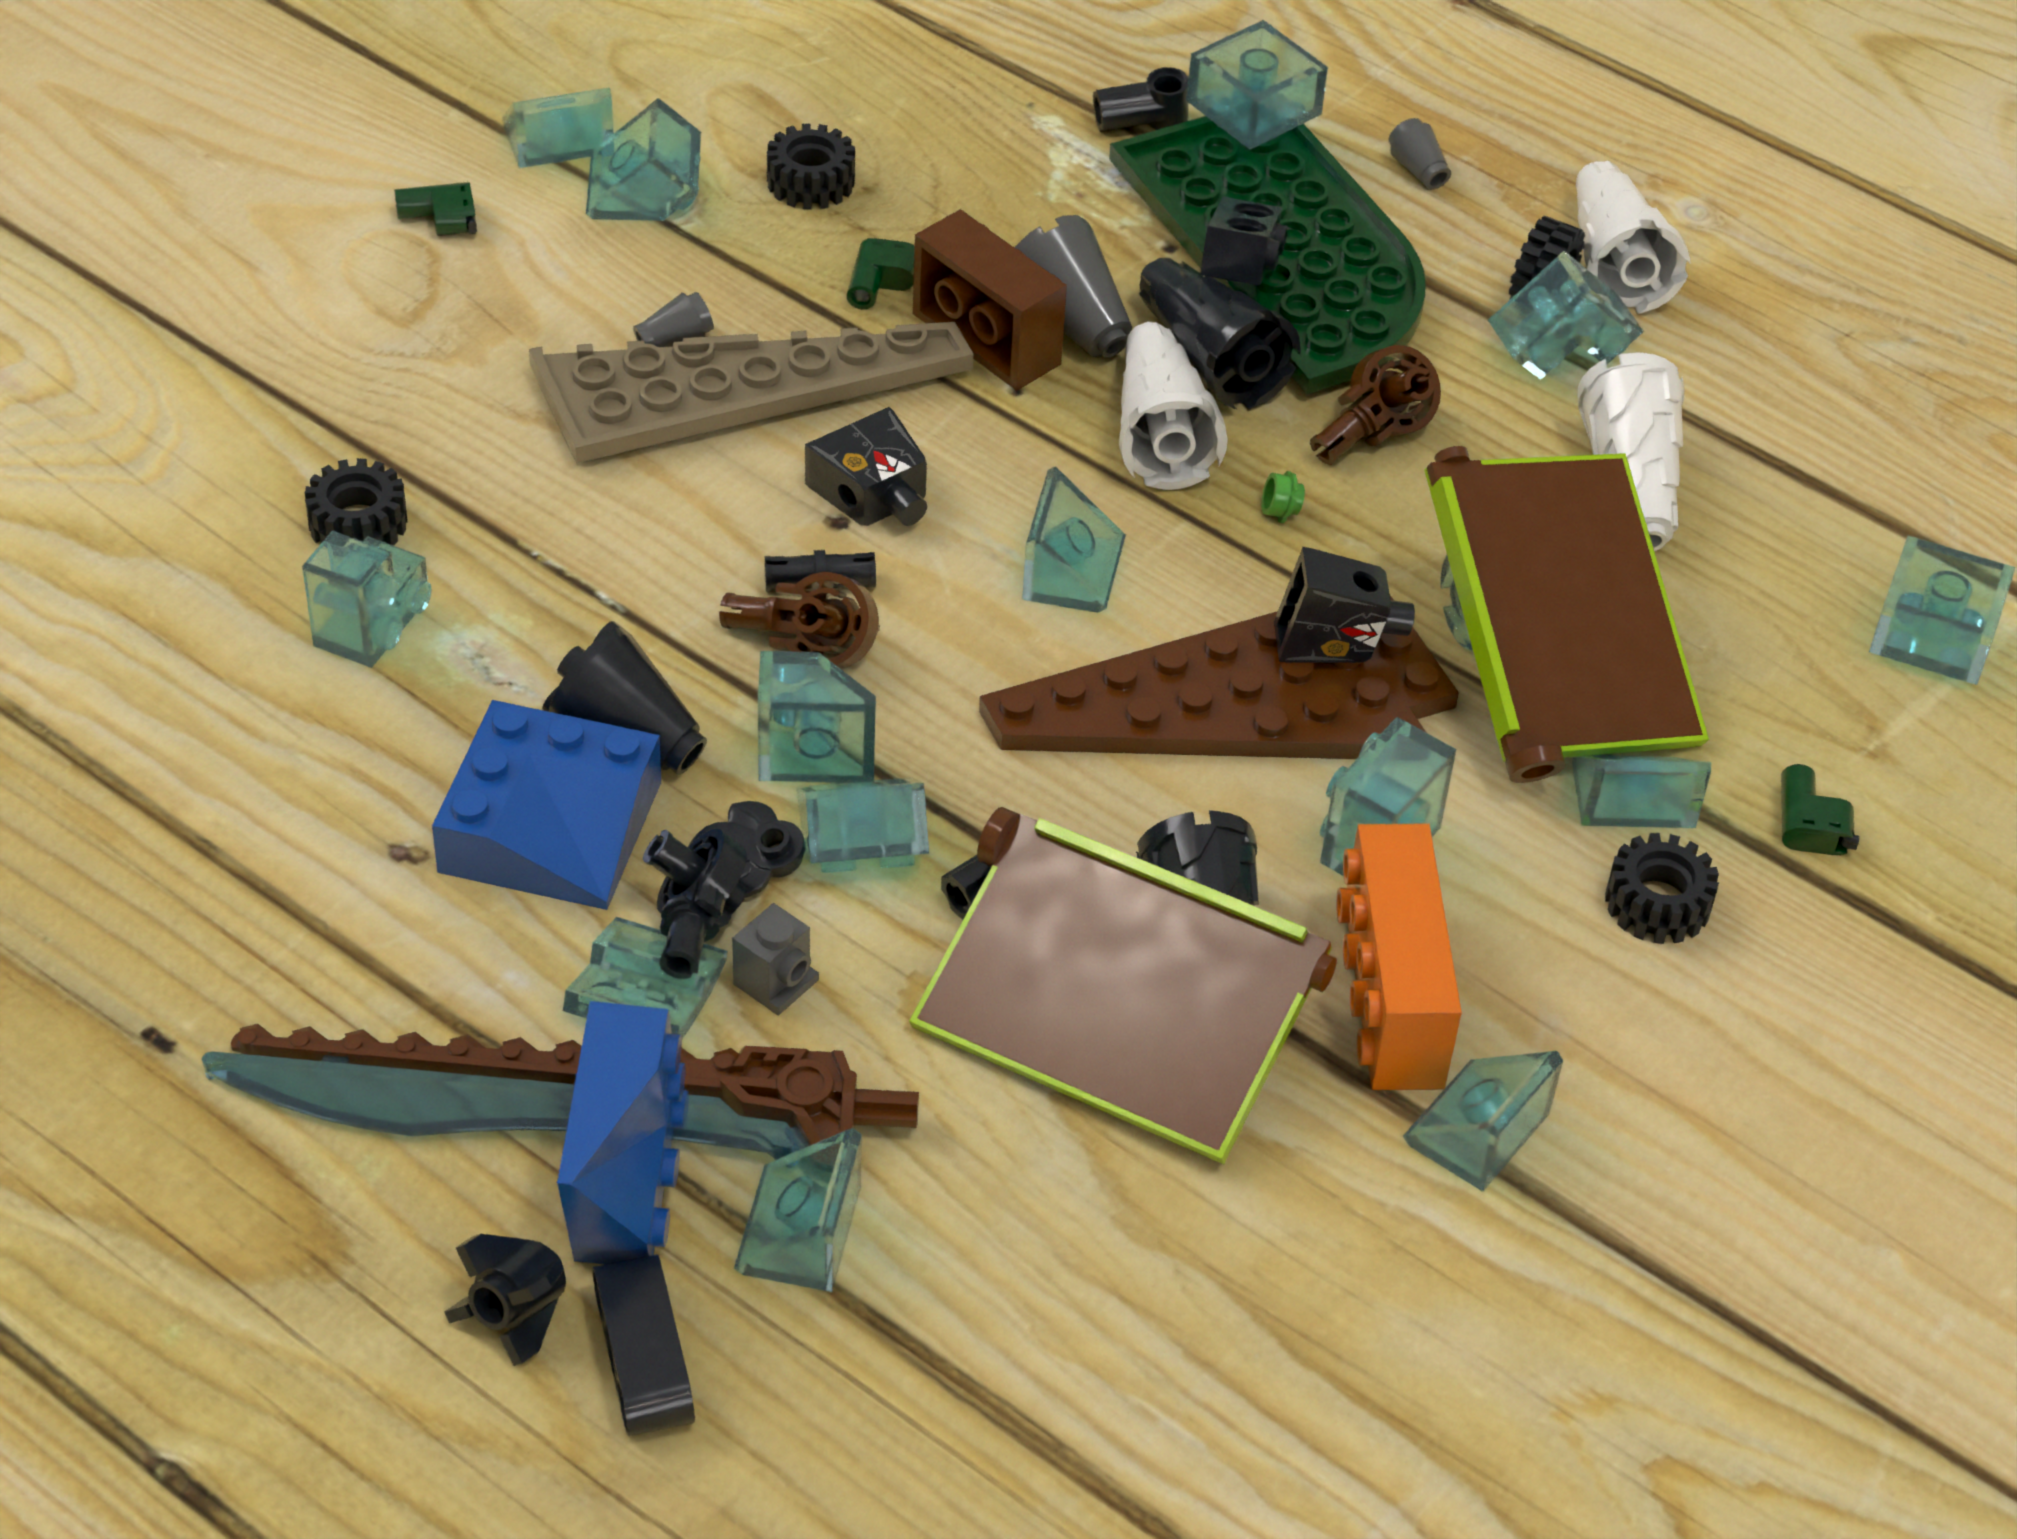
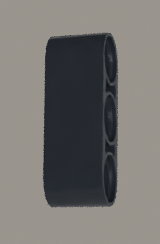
M659 1255L592 1267L599 1315L627 1436L695 1423L690 1382Z

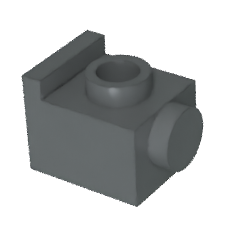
M772 903L732 938L733 984L778 1016L819 981V972L810 967V927L775 903Z

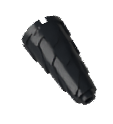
M1158 258L1144 267L1139 284V295L1142 301L1162 324L1171 330L1177 343L1184 347L1190 364L1196 368L1199 375L1206 382L1207 390L1224 405L1238 410L1234 403H1242L1248 409H1252L1269 401L1286 386L1297 368L1289 361L1292 351L1294 350L1299 355L1301 354L1298 332L1286 318L1277 311L1267 309L1243 292L1233 291L1213 277L1200 275L1198 271L1183 261L1179 264L1171 258Z
M1209 810L1211 824L1195 825L1194 813L1188 812L1157 823L1148 829L1137 842L1139 851H1136L1137 858L1253 906L1259 905L1256 836L1250 823L1242 817L1227 812Z

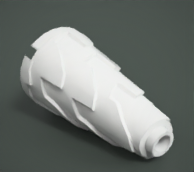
M1608 160L1585 165L1578 173L1576 180L1579 211L1578 223L1580 229L1585 232L1583 254L1589 283L1593 292L1601 303L1620 313H1625L1622 307H1635L1638 314L1660 307L1679 292L1688 277L1685 266L1687 260L1690 263V257L1683 238L1678 230L1668 224L1657 208L1649 206L1629 176L1622 173L1616 165Z
M1157 322L1140 324L1128 334L1126 341V369L1123 373L1122 416L1119 438L1122 458L1130 474L1134 477V472L1142 476L1146 486L1163 490L1190 487L1210 476L1208 468L1216 459L1220 466L1227 450L1228 438L1225 423L1215 399L1207 390L1205 391L1196 368L1191 366L1184 347L1177 343L1171 330Z
M1648 353L1619 354L1620 365L1607 369L1606 359H1604L1586 372L1578 385V406L1591 443L1593 455L1626 453L1653 549L1656 551L1663 548L1673 538V533L1678 529L1676 487L1679 486L1680 482L1679 447H1683L1682 403L1685 390L1683 378L1679 379L1678 368L1667 359Z

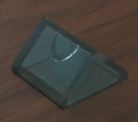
M610 87L513 102L502 117L504 128L519 168L615 153Z
M1056 466L1047 470L1027 538L1022 600L1099 613L1107 608L1126 534Z
M1578 755L1572 757L1581 826L1696 828L1711 776V762L1688 757Z
M1558 1051L1470 1060L1403 1137L1410 1147L1483 1192L1550 1114L1564 1060Z
M850 1128L764 1165L734 1265L735 1270L745 1276L829 1292L833 1291L861 1189V1133L855 1128Z

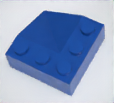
M492 700L432 824L437 873L608 910L662 782L660 735Z
M590 1001L557 1180L573 1259L576 1262L611 1264L654 1255L655 1247H666L670 1225V1209L661 1208L664 1188H675L680 1161L679 1149L671 1148L674 1128L685 1129L689 1108V1091L684 1090L686 1067L685 1063H680L682 1036L672 1034L669 1009Z

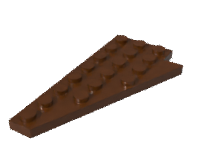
M1276 611L981 695L979 699V713L1001 750L1426 761L1432 757L1434 742L1418 719L1456 708L1459 692L1414 628L1409 636L1381 633L1371 659L1364 663L1279 662L1274 620L1278 612Z

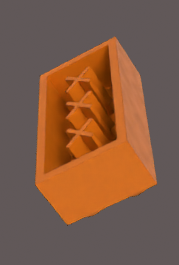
M1430 823L1358 824L1354 849H1345L1343 855V876L1347 888H1338L1336 898L1338 923H1347L1349 934H1345L1343 939L1344 967L1346 970H1354L1356 981H1351L1350 1011L1352 1017H1361L1363 1029H1358L1357 1032L1359 1066H1368L1372 1090H1443L1446 1087L1462 1011Z

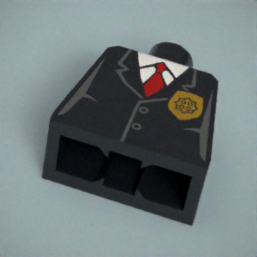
M890 407L805 444V484L859 525L869 526L894 515L903 525L911 526L920 521L927 511V503L924 500L926 496L927 462L913 438Z
M1302 547L1274 620L1279 662L1364 663L1371 659L1381 633L1402 636L1410 635L1415 618L1414 605L1410 602L1390 600L1386 571L1380 566L1313 548Z

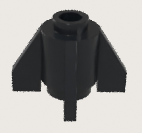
M489 1234L474 1235L455 1247L469 1277L475 1276L474 1284L469 1289L468 1297L460 1300L444 1311L449 1323L468 1319L475 1315L484 1326L490 1329L500 1330L508 1328L509 1330L499 1336L513 1366L523 1364L540 1351L558 1299L565 1291L566 1276L563 1263L556 1252L539 1241Z

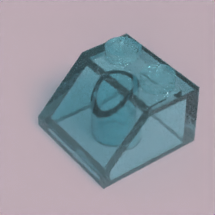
M657 98L591 152L586 214L593 220L664 221L678 209H686L692 204L699 192L701 131L660 98Z
M760 651L758 685L759 781L874 784L876 696L819 652Z
M907 777L797 786L802 833L806 842V860L810 863H820L822 873L856 870V860L879 858L881 868L915 865V855L929 854L924 782Z

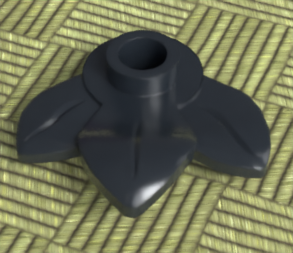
M743 801L731 804L728 811L729 822H716L704 827L689 843L690 845L696 838L711 829H720L741 844L747 852L745 868L740 878V884L746 888L744 898L760 893L772 877H784L793 873L802 863L806 849L804 836L795 824L778 820L771 807L757 801Z

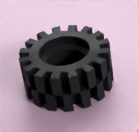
M810 123L802 124V130L797 131L793 125L786 128V135L779 131L774 135V141L770 140L768 143L767 182L769 191H775V198L779 201L787 198L788 206L795 208L797 203L801 202L803 203V209L812 210L813 203H818L820 209L829 208V200L836 205L843 202V195L849 197L852 193V187L855 186V146H852V140L848 136L842 138V131L836 128L828 133L827 125L819 124L817 130L811 129Z
M1542 216V219L1536 222L1535 229L1532 228L1529 232L1528 241L1523 243L1520 250L1522 252L1520 259L1516 260L1514 266L1516 271L1512 274L1510 283H1512L1509 288L1510 300L1547 315L1553 314L1556 306L1559 307L1562 303L1563 294L1566 295L1570 289L1569 283L1571 279L1574 280L1576 275L1575 269L1580 264L1582 258L1580 253L1585 245L1583 241L1585 238L1584 230L1551 217Z
M357 458L356 466H349L348 460L345 459L338 461L339 469L334 470L330 465L321 468L322 477L314 474L310 478V486L305 488L309 531H311V536L315 543L321 541V548L325 551L330 552L336 546L337 556L346 557L349 550H355L356 558L366 557L365 549L372 548L376 555L384 552L383 542L392 547L398 542L397 534L404 535L406 523H408L404 484L401 478L398 479L397 472L394 469L390 468L385 471L384 463L375 461L372 467H367V459ZM353 505L370 506L368 508L356 511L343 510L344 508Z
M1650 833L1647 843L1639 835L1631 839L1630 847L1624 843L1619 848L1617 856L1614 857L1605 892V902H1609L1607 910L1610 916L1619 915L1618 926L1624 931L1631 925L1635 926L1633 936L1641 940L1644 939L1646 932L1654 934L1653 943L1664 944L1666 935H1671L1675 944L1684 942L1686 933L1691 938L1700 933L1701 926L1705 927L1709 921L1719 882H1717L1719 873L1717 867H1710L1712 858L1707 852L1698 857L1696 856L1699 847L1697 844L1689 841L1684 848L1678 845L1680 836L1670 834L1668 842H1661L1660 833ZM1643 882H1663L1675 887L1681 894H1659L1643 885Z

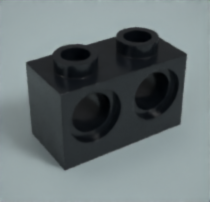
M1223 197L1207 226L1200 275L1260 286L1267 270H1276L1279 255L1282 256L1284 252L1288 226L1280 224L1282 207Z

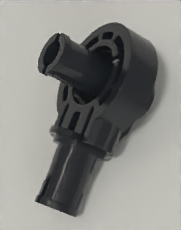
M711 829L703 833L688 847L676 839L671 832L663 830L660 836L657 834L652 839L643 855V861L646 864L652 865L666 876L657 897V909L661 913L662 918L659 928L661 933L667 937L664 950L660 956L659 965L667 975L673 978L688 979L692 977L693 973L696 974L698 972L703 943L713 939L718 934L720 928L729 923L732 914L741 905L746 894V888L740 884V878L747 860L746 849L720 829Z

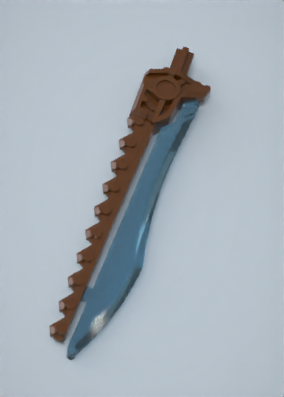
M257 1023L239 1028L240 1032L232 1038V1051L241 1052V1054L212 1051L205 1053L201 1059L206 1077L209 1080L216 1078L236 1089L277 1106L325 1121L366 1130L405 1136H424L483 1131H566L582 1046L576 1041L570 1040L556 1044V1048L552 1051H539L519 1037L504 1041L503 1046L499 1049L486 1048L468 1034L450 1039V1043L446 1046L432 1045L417 1032L397 1036L398 1040L394 1043H381L364 1029L345 1033V1037L341 1040H328L311 1026L294 1030L292 1035L285 1038L273 1036ZM744 1046L739 1053L732 1048L715 1052L714 1057L709 1060L697 1059L685 1049H681L680 1063H685L686 1067L684 1090L689 1091V1108L685 1129L674 1128L672 1140L765 1152L776 1160L794 1162L800 1158L801 1154L808 1152L817 1163L842 1170L848 1167V1153L852 1149L855 1125L917 1128L919 1092L857 1089V1074L855 1071L850 1070L844 1052L840 1050L823 1052L809 1051L808 1049Z

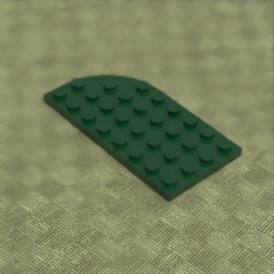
M1278 95L1110 144L1109 160L1200 268L1207 226L1223 197L1282 207L1280 224L1288 226V233L1282 256L1279 255L1276 270H1267L1260 286L1220 278L1215 279L1233 291L1243 292L1267 309L1277 311L1296 328L1300 337L1301 354L1299 355L1293 350L1289 361L1297 367L1292 378L1306 394L1350 381L1354 369L1365 356L1393 345L1406 346L1414 336L1420 323L1426 290L1424 269L1417 252L1401 230ZM1393 357L1382 358L1378 365L1387 363Z

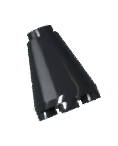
M615 621L607 623L586 650L576 646L560 662L557 673L563 679L559 686L545 700L542 706L543 711L660 735L661 770L671 769L678 775L687 771L703 752L707 744V738L699 733V724L634 637Z

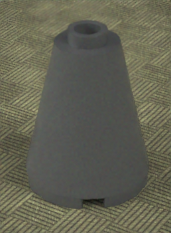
M1064 215L1055 218L1059 225L1058 227L1045 233L1039 226L1024 237L1014 248L1022 251L1024 255L1049 273L1057 276L1067 285L1064 334L1092 357H1112L1126 347L1127 336L1132 331V325L1102 250L1087 220L1078 215Z

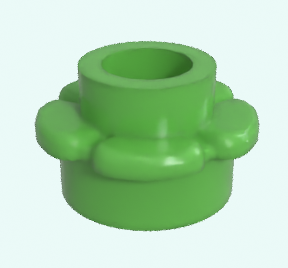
M1286 471L1284 475L1271 473L1265 482L1261 501L1262 512L1265 515L1278 517V523H1285L1287 517L1291 514L1298 515L1303 506L1305 488L1303 484L1298 483L1295 473L1291 471Z

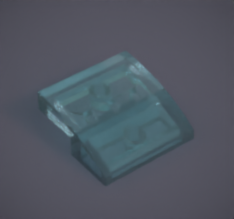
M616 917L593 941L590 964L565 990L563 1011L587 1019L590 1001L669 1009L672 1034H679L683 1039L709 998L726 963L728 951L703 943L698 972L696 974L693 973L692 977L688 979L673 978L667 975L659 965L660 956L664 950L667 937L659 929Z

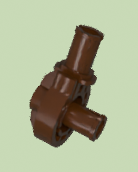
M1404 345L1389 346L1365 356L1354 369L1350 388L1338 397V402L1341 406L1349 403L1352 404L1341 411L1339 418L1310 439V446L1313 451H1316L1321 446L1325 447L1323 451L1316 455L1318 459L1327 465H1332L1342 454L1365 436H1369L1365 439L1366 443L1373 447L1380 445L1388 437L1402 436L1425 427L1436 414L1441 398L1440 381L1433 364L1420 351ZM1384 357H1393L1399 359L1395 362L1393 360L1378 365V362ZM1389 368H1393V369L1401 370L1402 373H1399V372L1393 371V370H1388V371H1386V370L1389 369ZM1421 401V403L1414 404L1408 407V410L1404 414H1398L1404 411L1409 405V403Z
M820 572L809 575L797 584L778 583L776 585L775 592L788 596L802 597L800 600L726 593L720 603V606L731 607L733 610H742L741 613L719 611L720 623L723 628H740L768 631L783 635H796L795 639L769 636V645L773 649L788 650L801 662L826 670L844 669L860 661L871 649L877 632L880 631L878 609L870 592L858 581L832 572ZM834 584H842L847 587L855 596L858 604L854 599L846 597V593L832 589ZM829 596H835V597L841 598L842 600H840V599H834V598L828 599V597H829ZM835 646L847 649L835 657L824 659L823 653H840L839 648Z

